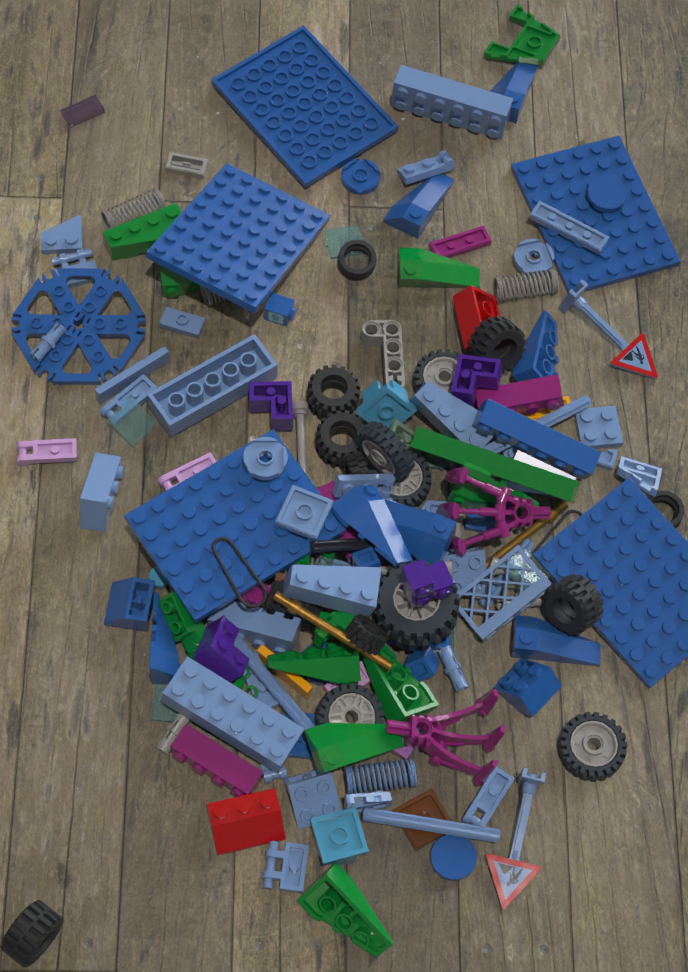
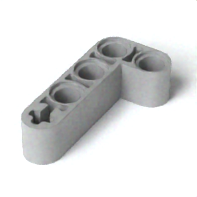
M370 320L365 322L362 326L361 341L368 347H382L384 385L386 383L389 385V382L393 379L404 388L405 376L401 325L394 320Z

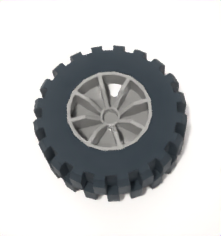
M403 562L397 566L396 570L390 568L386 572V577L382 576L380 579L377 606L374 610L375 623H379L384 632L388 633V641L390 643L393 641L397 642V647L403 649L405 645L409 646V650L416 651V647H422V650H427L430 644H433L435 647L441 644V639H447L450 636L451 630L455 628L460 603L459 594H457L458 588L454 582V590L450 596L444 599L436 598L430 600L428 604L421 607L417 605L411 607L401 585L402 566L405 565Z

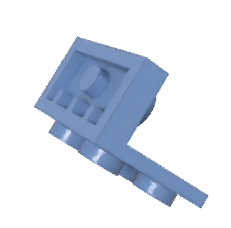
M479 546L466 548L465 555L461 556L460 554L457 555L447 551L443 558L444 561H452V580L458 588L457 593L487 570L484 549ZM480 582L477 584L476 594L485 593L489 588L488 583Z
M317 769L283 779L285 788L290 795L299 829L312 826L311 818L341 811L331 771L318 775Z

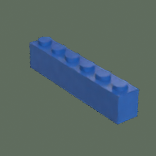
M486 399L481 403L472 425L478 428L480 433L491 434L502 443H510L521 452H529L535 455L534 457L540 461L553 463V466L559 470L572 472V475L578 479H585L593 475L601 454L596 449L490 399Z

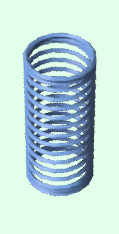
M405 758L404 762L400 759L399 763L397 760H394V763L391 760L389 763L384 761L383 764L382 762H379V764L374 762L373 765L369 763L368 766L364 763L363 767L361 764L358 765V768L354 765L353 770L350 765L345 766L344 777L347 794H353V789L354 794H357L355 770L358 778L359 793H362L360 768L363 776L364 792L367 793L365 767L368 775L369 791L372 792L370 766L373 774L374 790L377 791L375 765L378 772L379 788L382 790L380 764L386 791L388 787L385 765L388 770L390 789H393L390 765L393 768L395 789H398L395 771L396 764L400 788H403L401 763L404 771L405 787L408 788L406 762L410 786L416 787L417 775L413 758Z

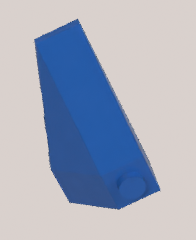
M517 62L490 90L491 92L513 98L509 122L517 123L539 65Z
M444 174L429 177L396 202L383 219V223L419 239L455 179Z
M544 310L526 341L527 344L524 345L526 350L522 353V359H519L518 364L514 366L512 376L516 382L559 375L555 369V364L559 363V357L555 353V346L558 345L557 322Z
M385 500L401 537L412 556L417 561L424 559V561L430 562V565L442 561L456 534V521L433 512Z
M154 592V625H152L151 630L152 641L150 647L152 684L168 685L182 663H179V655L171 630L158 602L161 600L159 593Z
M518 615L513 619L512 658L600 666L601 644L580 635L574 634L571 636L567 632L564 634L559 628L556 629L553 626L554 624L537 617Z

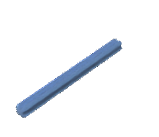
M584 395L535 421L551 427L590 407L591 399ZM495 440L485 445L483 449L498 454L513 445Z
M237 635L233 645L250 658L247 666L292 720L305 728L304 730L315 727L244 640Z
M368 807L363 809L362 820L495 843L499 842L501 834L500 830L496 828Z

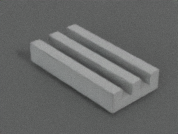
M170 152L165 172L204 179L208 159Z

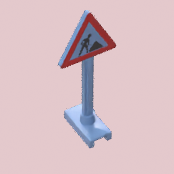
M582 279L574 291L571 289L558 309L563 314L573 306L578 311H582L622 350L611 361V366L657 379L658 374L644 333H641L634 341L628 344L581 296L588 286Z
M523 768L518 777L517 783L523 784V798L510 857L505 858L489 853L486 854L502 909H505L541 870L540 866L519 860L532 797L535 796L536 789L543 785L546 778V773L541 772L538 778L535 774L528 773L527 775L528 768Z

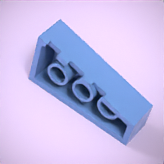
M430 381L425 383L409 400L445 436L483 448L493 437L491 434L480 433L478 428L472 426L478 412L477 409Z
M292 565L285 575L282 594L288 598L353 615L362 614L363 617L365 615L369 617L377 606L381 567Z
M234 600L208 617L209 625L224 615L240 629L238 635L244 641L252 643L257 649L264 645L273 651L274 654L294 650L301 634L302 618L294 616L293 620L284 618V613L276 611L273 615L267 614L261 607L248 609L241 602Z

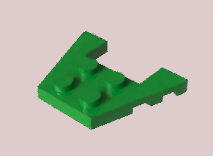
M517 4L509 16V21L524 26L510 48L491 41L484 51V58L543 65L560 41V34L545 23H539L534 19V15L530 12L527 14L523 11V7Z

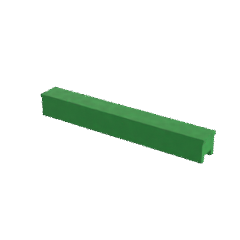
M417 426L412 443L409 445L412 448L461 465L468 462L487 470L491 475L573 504L575 503L574 499L580 482L419 426Z

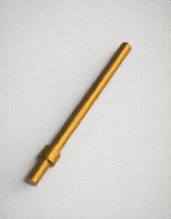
M565 501L560 502L553 509H550L552 512L550 519H538L532 526L528 527L492 556L498 559L504 557L517 545H520L524 539L531 537L547 523L551 524L555 521L557 516L568 508V504ZM492 556L489 557L487 560H485V561H486V569H487V567H488V564H489V562H490Z
M278 591L274 595L273 599L287 607V611L300 615L386 670L391 668L393 664L391 661L378 653L377 655H370L367 651L363 652L361 648H356V645L351 644V639H347L343 631L302 607V603L296 599L291 600Z

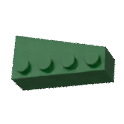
M174 203L103 231L104 246L112 261L137 257L139 254L146 253L182 213L178 204Z

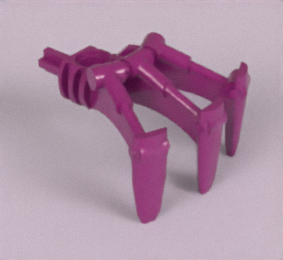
M459 467L449 470L445 476L448 482L459 485L466 482L493 495L497 501L495 508H459V504L456 502H446L439 505V515L451 520L459 518V514H478V516H494V520L497 522L494 527L464 540L459 537L453 538L448 550L457 555H465L467 551L466 546L500 536L501 539L511 535L509 529L523 528L524 526L530 527L533 524V519H550L552 514L549 506H533L532 499L510 495L512 490L505 486H502L500 489L489 483H482L469 477L468 468ZM518 507L521 508V516L519 518L516 515Z
M492 689L477 699L475 705L453 713L439 714L433 717L431 715H425L424 717V715L420 714L417 716L410 714L406 722L387 720L385 731L388 734L405 736V745L412 744L413 747L417 748L420 746L422 750L431 755L429 763L435 767H439L442 764L474 775L473 781L476 784L475 786L484 785L486 779L496 768L498 760H492L481 767L449 752L447 746H463L464 744L484 745V750H486L487 754L495 750V746L504 736L505 726L500 725L486 735H465L445 731V726L458 722L461 718L479 712V715L483 718L489 715L488 713L493 709L499 697L497 690ZM416 728H420L424 735L419 734Z

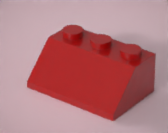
M472 285L452 296L454 310L458 319V328L462 336V345L468 351L470 349L469 341L472 340L470 336L474 334L475 327H479L481 325L480 322L483 320L487 321L489 317H501L496 296Z
M276 788L207 803V812L217 856L267 845L270 841L280 842L286 840Z

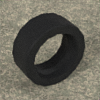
M351 240L346 242L340 248L337 260L341 274L354 281L368 278L373 273L376 265V252L373 246L366 241ZM351 251H360L368 256L369 263L363 269H353L345 263V257Z
M660 490L657 491L655 497L652 495L647 497L653 504L657 502L669 504L675 511V518L669 522L675 528L679 527L685 511L682 500L676 494Z

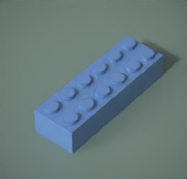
M401 65L394 81L391 107L502 140L509 122L513 98Z
M254 334L147 393L148 406L168 435L172 437L248 394L249 382H270L277 378L278 365Z
M188 656L162 693V703L277 774L302 737L305 729Z

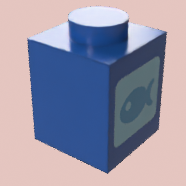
M271 292L264 308V320L287 327L289 321L294 320L297 309L294 308L295 300Z

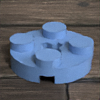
M534 238L520 242L513 256L515 267L523 274L530 271L538 272L539 270L551 269L554 261V252L550 245L547 243L543 244L539 242V239ZM533 255L538 257V259L533 261L530 259V256Z
M259 437L253 440V443L245 448L243 462L248 475L259 480H272L281 477L288 461L286 448L279 444L278 440L271 437ZM265 454L268 455V458H272L266 463L259 459L263 458Z

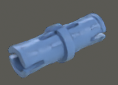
M56 322L52 329L40 338L41 341L29 355L40 363L44 356L56 347L55 344L66 333V329Z
M451 646L440 649L438 654L444 664L445 674L449 675L455 691L460 692L467 689L469 685L461 670L462 665L455 658Z

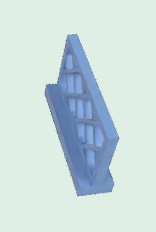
M517 545L457 593L459 598L462 596L472 597L471 609L461 608L459 605V613L484 643L547 592L546 590L552 586V583L542 574L522 548ZM517 552L523 557V567L510 566L511 557ZM497 568L507 569L505 581L493 580V572ZM509 569L522 571L521 582L508 581ZM525 571L535 572L539 579L533 584L524 583ZM480 582L489 583L488 595L476 594V585ZM492 583L505 584L504 596L491 595ZM508 585L521 586L520 594L517 597H507ZM475 597L488 598L487 610L474 609ZM490 600H503V608L499 611H490ZM473 612L486 613V620L479 627L473 622Z

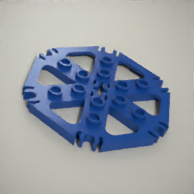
M57 268L56 272L53 269L51 270L53 278L47 279L43 274L42 283L38 277L12 314V323L20 324L18 327H11L12 337L33 373L36 374L37 372L39 378L44 373L49 374L46 378L48 383L52 382V385H102L98 377H101L102 382L105 383L107 382L106 374L109 373L115 377V369L119 374L123 372L145 339V328H138L139 325H146L145 314L123 278L120 281V277L117 275L113 280L108 279L111 276L109 270L105 272V269ZM70 277H91L95 280V283L79 305L67 286L66 281ZM46 292L59 315L30 314L28 307L38 293ZM116 292L123 295L131 308V312L128 315H101ZM57 322L66 329V333L57 341L56 347L50 350L39 363L29 355L32 351L26 342V338L46 335ZM82 323L83 329L80 327L76 329L75 324L79 325ZM99 337L130 338V342L121 356L114 359L109 356ZM79 347L92 368L91 371L87 374H67L63 372L64 367Z

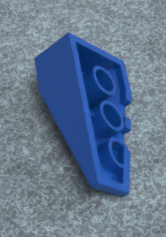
M372 485L356 486L333 503L331 511L344 526H352L359 532L358 537L362 540L367 539L375 545L374 549L394 566H398L403 562L405 565L410 564V561H413L385 500Z

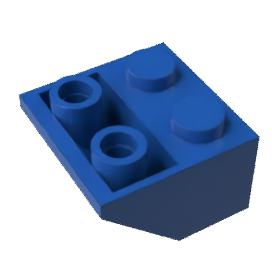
M131 577L112 582L104 625L148 631L153 609L154 592H156L155 580Z
M521 658L506 675L501 677L493 689H496L498 694L517 711L534 717L562 685L551 667Z

